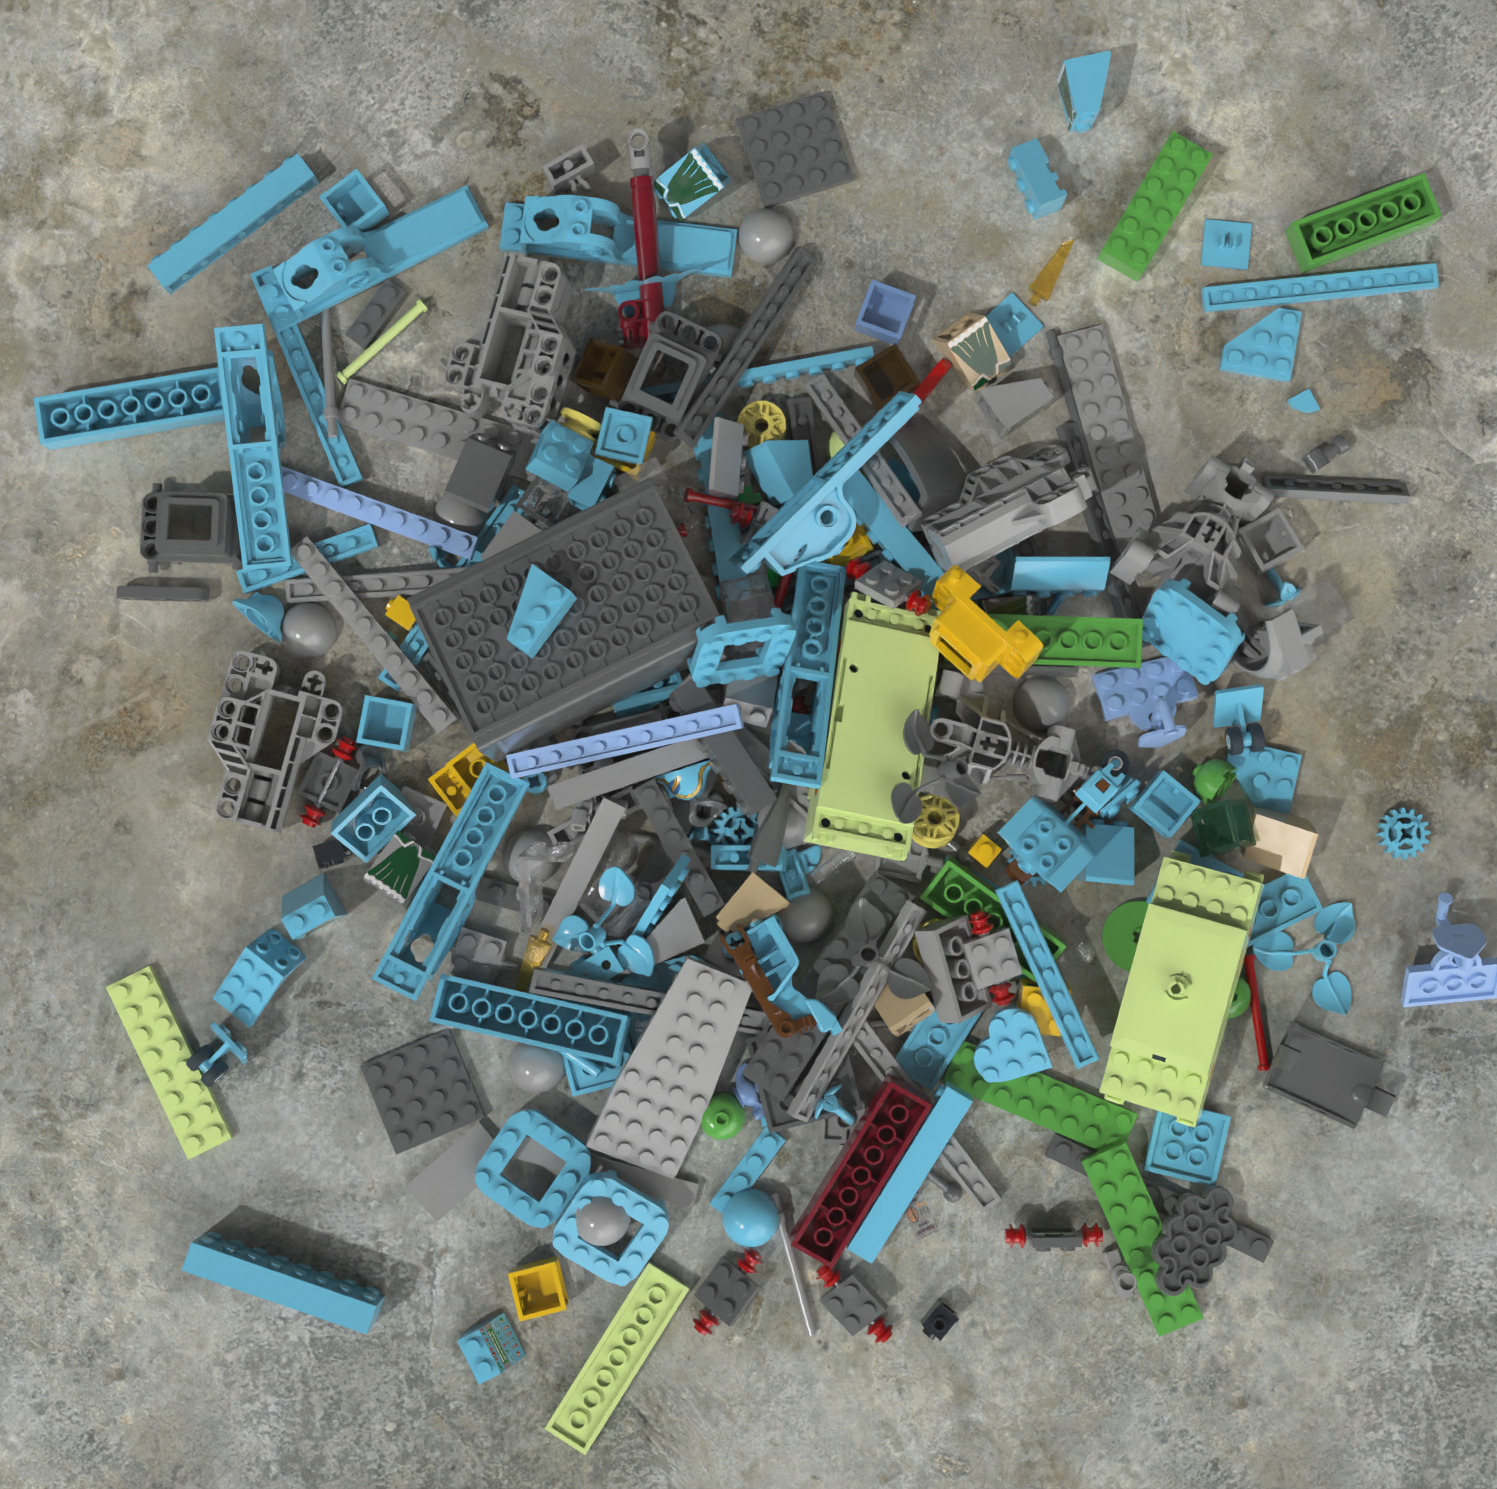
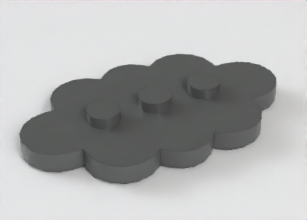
M1218 1185L1210 1186L1204 1190L1201 1196L1195 1193H1186L1177 1200L1175 1206L1176 1213L1170 1214L1164 1219L1162 1224L1163 1235L1157 1237L1151 1246V1256L1159 1265L1155 1275V1283L1162 1293L1169 1296H1177L1186 1289L1187 1285L1194 1288L1207 1286L1212 1279L1213 1268L1220 1266L1225 1261V1246L1231 1244L1237 1235L1236 1222L1229 1216L1233 1207V1198L1226 1188Z

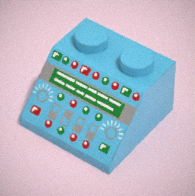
M505 1312L465 1331L457 1340L479 1385L499 1375L526 1355Z

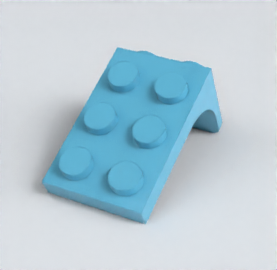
M268 929L245 947L213 999L250 1028L255 1024L280 985L304 962L306 956L297 947L283 938L280 933L273 929Z

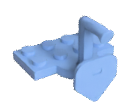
M1164 657L1141 663V668H1119L1092 675L1093 685L1105 721L1129 716L1136 727L1149 732L1139 737L1137 742L1139 747L1161 748L1185 735L1186 726H1175L1173 720L1177 710L1176 704L1197 699L1199 695L1192 675L1181 669L1170 658Z
M1447 892L1440 893L1435 917L1438 927L1433 930L1432 937L1437 947L1441 950L1433 957L1430 964L1406 966L1400 999L1403 1007L1497 998V957L1480 958L1479 953L1487 942L1482 930L1478 926L1469 923L1451 925L1447 915L1449 905L1453 902V897Z

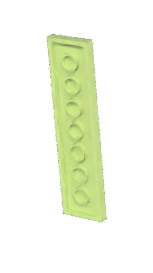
M152 965L107 986L106 989L188 1160L233 1138L234 1136L211 1088L206 1087L201 1081V1077L204 1074L200 1068L196 1071H191L186 1065L187 1060L194 1054Z
M649 1261L546 1424L545 1429L586 1455L690 1287Z

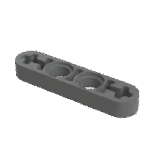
M117 586L116 599L209 602V589Z

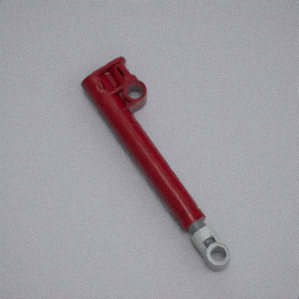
M636 128L629 132L627 141L630 170L634 173V177L630 178V187L632 188L631 199L638 281H644L655 276L662 277L655 190L653 189L654 177L649 176V170L652 169L650 141L645 130ZM636 136H642L645 139V143L640 147L632 144V140ZM662 282L639 286V300H627L620 304L618 314L620 329L623 330L624 342L620 347L624 349L644 348L651 333L648 330L652 321L655 322L659 314L665 312ZM628 306H632L636 310L635 316L630 319L623 316V310ZM664 318V319H663V326L666 328V323H665V318Z

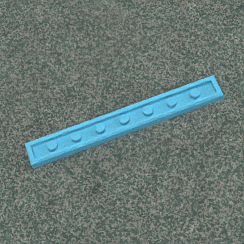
M1018 880L996 889L997 897L1076 1069L1099 1060L1100 1058Z

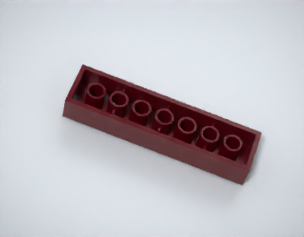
M887 1074L791 1231V1246L830 1268L834 1267L933 1106L928 1095L893 1075Z

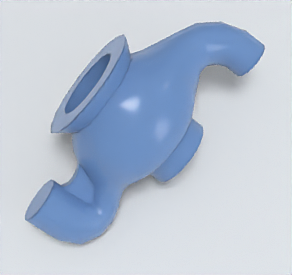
M743 1062L736 1071V1088L732 1089L743 1109L745 1105L753 1107L754 1111L752 1113L756 1120H759L765 1114L762 1102L758 1096V1086L755 1082H750L742 1074L747 1066L746 1062Z

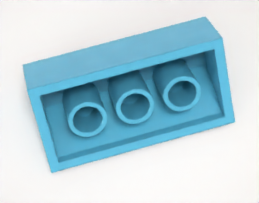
M1015 557L1004 566L1005 594H1013V597L1036 594V596L1041 598L1050 597V594H1059L1061 598L1073 597L1074 594H1082V597L1085 598L1096 597L1098 593L1105 589L1110 557Z

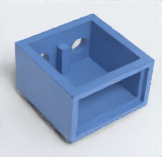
M872 279L856 320L854 331L892 345L896 343L898 347L916 295Z

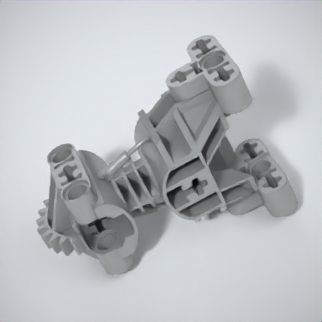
M1212 455L1194 475L1185 489L1186 493L1194 497L1191 505L1186 509L1187 511L1185 513H1176L1171 519L1155 527L1151 533L1139 527L1125 550L1113 564L1109 573L1129 585L1144 570L1151 573L1147 577L1149 579L1161 576L1145 602L1146 609L1153 594L1168 578L1179 582L1184 578L1191 582L1188 588L1190 592L1224 617H1227L1231 612L1235 615L1241 604L1239 599L1243 594V590L1234 585L1237 580V559L1241 555V549L1235 540L1238 525L1244 527L1252 523L1268 507L1275 493L1260 485L1252 473L1256 465L1254 460L1246 456L1239 464L1227 463Z
M943 670L938 675L933 698L953 703L950 716L955 721L945 718L936 719L930 724V734L937 742L956 746L952 752L943 756L948 755L950 759L958 757L965 759L968 765L967 775L975 785L988 783V780L1026 781L1029 786H1032L1029 798L1035 795L1052 803L1058 801L1078 779L1088 780L1090 778L1092 768L1082 764L1075 738L1076 730L1054 725L1047 728L1045 739H1041L1026 729L1019 728L1005 720L1006 712L997 707L988 697L982 695L984 683L976 680L972 681L969 678H965L963 674L949 670ZM938 723L946 726L947 733L943 737L936 735L934 732V727ZM1007 725L1035 744L1028 746V744H1021L1018 741H1011V734ZM1049 752L1063 757L1058 777L1045 774L1042 768L1036 767L1037 754ZM938 760L936 768L923 765L920 786L940 777L938 766L942 763L941 760ZM1002 764L1013 766L1017 769L1021 768L1024 773L990 776L992 770L997 769ZM941 781L919 793L948 799L945 793L947 782Z

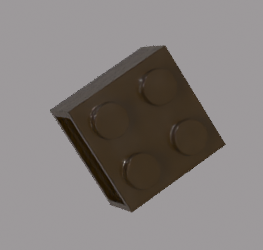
M590 338L570 381L587 393L620 402L639 359L623 347Z
M896 343L860 364L854 370L855 378L877 412L899 391L912 394L920 386V381Z

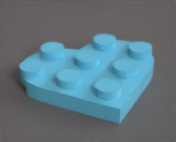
M1016 1005L1004 1006L997 1010L989 1023V1035L981 1039L974 1052L975 1067L979 1074L984 1077L985 1081L989 1083L1003 1082L1052 1068V1061L1037 1021L1032 1013L1017 1008Z

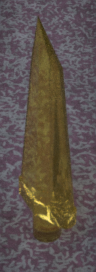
M1075 238L1058 248L1033 283L1030 284L1028 289L1033 294L1028 303L1031 306L1036 307L1040 299L1048 301L1052 289Z
M540 928L538 936L530 934L528 938L527 948L516 983L517 991L525 992L531 981L534 966H540L552 944L546 941L550 932L547 928Z

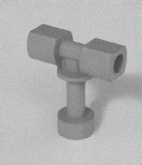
M594 797L576 803V809H572L571 830H586L587 816L592 817L593 812H596L600 803L594 802ZM617 800L626 805V809L621 819L626 820L628 800Z
M1114 1246L1103 1250L1102 1253L1108 1269H1112L1111 1279L1118 1298L1125 1299L1135 1295L1134 1289L1137 1286V1280L1128 1268L1123 1266L1124 1262L1119 1248Z

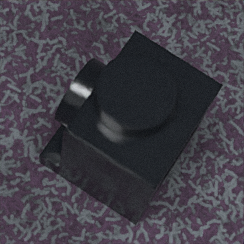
M338 839L312 846L318 869L328 868L327 863H330V867L344 863V858L353 855V852Z
M938 1298L920 1321L924 1327L922 1331L930 1339L934 1340L937 1337L941 1341L955 1322L959 1321V1317L956 1312ZM937 1320L943 1321L941 1327L935 1326Z

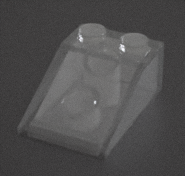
M767 573L719 581L720 600L727 624L768 618L771 609L775 608ZM765 641L746 642L738 646L733 644L735 655L756 651L757 648L764 646Z

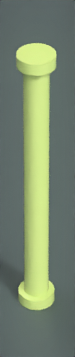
M420 299L415 302L416 305L341 373L338 371L335 375L344 384H347L348 378L420 313H425L428 310Z

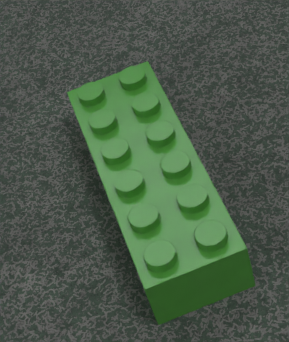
M1172 131L1097 259L1138 282L1213 154Z
M1423 173L1296 220L1288 226L1285 233L1300 271L1303 274L1430 227L1442 215L1426 175Z
M949 855L923 889L920 898L948 919L961 915H968V918H970V914L978 910L990 913L991 916L987 918V921L993 923L994 926L989 933L1004 927L1009 928L1022 973L1037 983L997 897L996 888ZM1035 917L1050 952L1056 961L1067 946L1066 939ZM973 933L974 938L979 937V934Z

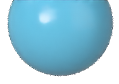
M755 1188L745 1189L731 1196L722 1212V1224L728 1237L736 1244L744 1247H758L767 1243L776 1233L779 1225V1212L776 1204L766 1192Z

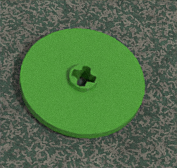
M1131 901L1115 908L1108 915L1102 929V944L1107 956L1115 965L1129 972L1138 945V941H1133L1135 938L1133 932H1141L1149 905L1143 901Z

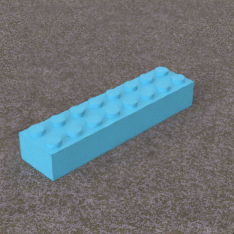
M219 367L33 398L40 444L49 450L225 421Z
M441 974L429 1021L620 1066L631 1018L622 1014Z
M215 1232L204 1233L190 1244L182 1271L363 1334H367L375 1325L385 1295L380 1294V1290L377 1288L357 1286L358 1283L354 1280L334 1278L335 1275L331 1272L321 1271L320 1273L314 1271L310 1265L291 1263L289 1258L281 1255H276L275 1257L266 1254L267 1251L261 1248L254 1247L250 1249L245 1247L241 1241L233 1239L230 1241L224 1240L220 1234Z

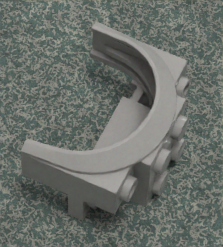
M1240 607L1235 613L1238 617L1235 623L1239 627L1240 632L1245 633V638L1236 649L1231 661L1232 664L1237 665L1250 675L1260 678H1273L1277 681L1284 680L1290 674L1300 672L1308 666V663L1317 658L1312 643L1315 642V638L1324 634L1322 627L1317 624L1297 622L1293 609L1287 608L1272 619L1260 618L1247 626Z

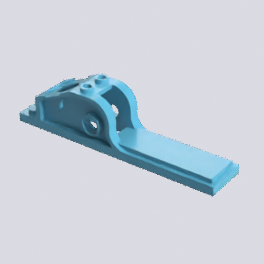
M465 185L376 230L361 232L356 226H345L312 241L296 255L273 269L277 279L256 290L280 333L489 229V226L468 186ZM364 250L367 258L358 259L350 263L348 255ZM318 271V277L310 288L302 289L299 286L293 285L299 282L300 279Z
M557 195L546 197L526 196L525 204L505 202L499 247L501 251L637 267L633 217L622 213L619 206L611 201L577 195ZM534 218L559 219V224L548 231H541ZM657 220L661 270L687 272L702 268L693 272V274L732 278L737 238L736 229ZM591 223L614 227L613 240L590 233Z
M264 324L214 328L243 570L293 566L280 460L281 447H285L286 426L273 351L267 349ZM247 365L252 366L260 374V394L249 390L242 383L243 368ZM266 426V442L250 443V428Z
M899 391L729 561L736 568L748 574L757 570L762 560L769 569L784 576L797 571L796 568L813 561L817 563L839 554L856 528V516L854 510L843 496V484L920 409L918 406L922 401L918 396Z
M813 561L797 568L791 613L796 635L785 660L774 703L768 767L771 769L770 781L819 789L821 786L846 567ZM795 678L818 682L811 703L810 715L791 712L793 701L791 695ZM787 742H795L804 749L806 755L787 752Z
M486 762L372 977L373 980L417 1001L427 980L432 981L459 936L461 928L464 926L475 903L476 889L481 877L530 786L528 782L520 778L511 779L509 773ZM443 883L460 891L456 899L457 903L452 911L435 903ZM421 935H429L434 946L429 956L423 962H418L411 951V944L416 939H419Z

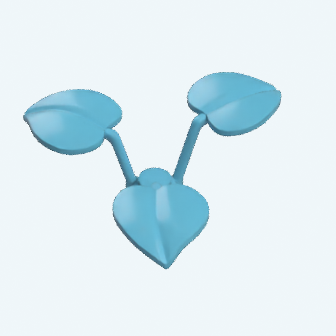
M612 866L604 872L599 882L600 896L606 901H611L608 909L590 928L584 918L578 915L567 916L561 922L552 941L565 949L578 953L592 951L599 945L604 948L608 945L621 944L622 946L618 949V959L621 965L630 972L649 977L653 973L655 959L652 947L648 941L636 934L630 935L627 941L623 939L605 941L606 932L600 927L616 903L620 906H627L635 897V886L631 878L622 868Z
M1335 903L1325 907L1316 915L1314 928L1319 934L1325 936L1323 941L1316 943L1313 948L1292 951V939L1281 931L1253 945L1252 950L1257 960L1263 966L1273 971H1285L1291 968L1293 965L1292 955L1310 953L1316 960L1324 961L1325 965L1322 972L1324 979L1315 981L1312 987V997L1319 1007L1341 1015L1348 1013L1352 996L1349 981L1340 972H1333L1328 976L1327 972L1329 964L1332 963L1330 959L1334 958L1337 953L1335 944L1348 942L1355 932L1352 903Z

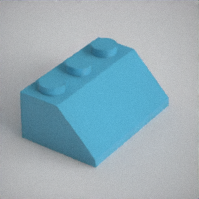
M380 774L331 822V834L367 863L392 839L397 830L400 831L416 816V812L401 791Z

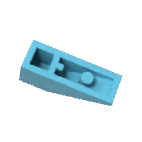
M680 672L612 705L616 719L646 712L670 698L671 692L677 689L683 682Z
M711 845V870L747 871L751 861L747 858L751 845ZM782 846L776 868L760 863L757 871L786 872L787 848Z

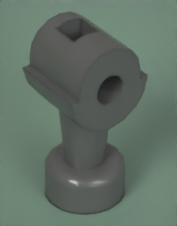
M1337 435L1331 439V445L1322 450L1315 449L1302 457L1311 473L1330 463L1328 459L1334 454L1342 455L1349 451V445L1343 436Z

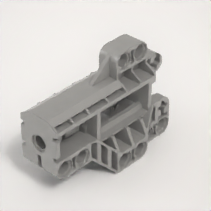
M508 253L504 259L485 328L466 342L456 343L451 349L445 370V380L455 390L462 392L460 399L462 401L461 409L471 418H482L487 412L489 402H494L495 400L502 403L500 411L502 417L511 423L517 431L539 437L541 432L538 428L546 420L549 422L551 419L555 422L559 421V413L563 407L565 396L572 389L573 382L570 379L581 356L562 326L573 286L557 264L543 260L541 262L538 259L521 255L519 257L516 254ZM512 326H516L526 330L510 385L498 383L496 381ZM468 351V356L461 360L462 354ZM564 357H570L569 361L563 365ZM462 374V378L458 382H454L455 377ZM563 379L562 385L556 387L557 380ZM552 398H555L557 404L555 408L550 410ZM513 409L512 415H510L508 410Z
M1053 444L1022 459L1009 455L1000 457L969 473L966 477L960 500L926 517L920 523L928 543L931 544L930 547L938 566L947 571L954 564L966 571L988 558L996 556V554L1007 548L1019 544L1024 539L1042 532L1043 529L1057 525L1084 511L1087 508L1085 500L1092 497L1091 491L1098 492L1091 469L1084 467L1067 474L1063 467L1071 461L1065 448Z
M237 651L230 660L220 700L216 705L207 737L210 745L226 768L216 803V812L219 817L226 820L281 833L301 763L336 740L344 710L339 702L323 697L326 688V678L321 672H308L303 679L301 690L299 691L298 689L278 684L281 668L273 659L247 651ZM248 657L249 665L241 669L239 666L240 659ZM257 663L265 667H268L270 663V666L273 667V671L267 672L266 675L265 671L257 668ZM315 675L319 676L318 679L322 683L321 685H316L314 691H322L321 696L303 692L304 687H307L309 690L312 689L309 679H314ZM236 680H241L243 687L240 691L235 692L233 684ZM274 696L300 703L281 770L256 764ZM234 703L235 711L229 715L228 707ZM331 704H335L339 708V713L334 718L326 715V708ZM250 707L258 709L254 725L244 723L247 709ZM227 726L229 733L223 738L221 731ZM242 727L253 729L248 745L241 744L239 741ZM324 727H329L333 732L332 738L328 741H323L319 736L320 730ZM254 775L270 777L272 782L256 779ZM234 778L239 779L241 783L238 791H234L231 788V781ZM248 797L266 801L265 806L247 801ZM228 801L234 805V812L232 814L226 813L224 809Z

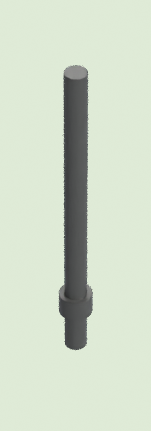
M1051 329L1045 332L1050 347L1048 352L1051 360H1054L1072 423H1078L1091 460L1062 357L1064 352L1062 346H1059L1055 330Z

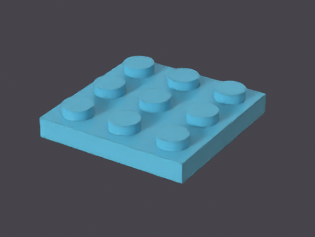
M1203 1109L1196 1127H1190L1176 1122V1116L1156 1110L1143 1169L1202 1185L1215 1186L1231 1116Z

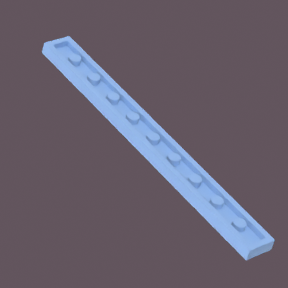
M281 466L285 493L471 561L473 560L480 541L479 537Z
M739 703L517 752L506 755L511 779L741 729L744 728Z

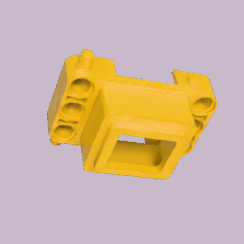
M953 564L937 580L931 597L935 606L942 611L933 621L929 633L931 644L972 681L976 679L978 682H982L998 664L1013 677L1020 678L1037 660L1043 649L1042 642L1019 620L1007 631L1002 629L970 599L981 586L963 569Z

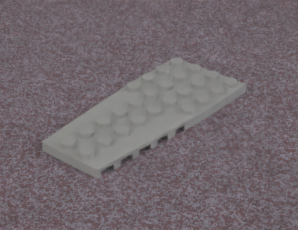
M690 956L685 957L684 964L680 971L675 974L673 983L667 993L663 995L655 1014H652L646 1030L636 1042L637 1045L632 1054H629L617 1075L586 1141V1147L671 1179L676 1177L702 1122L703 1113L708 1108L752 991L744 978Z

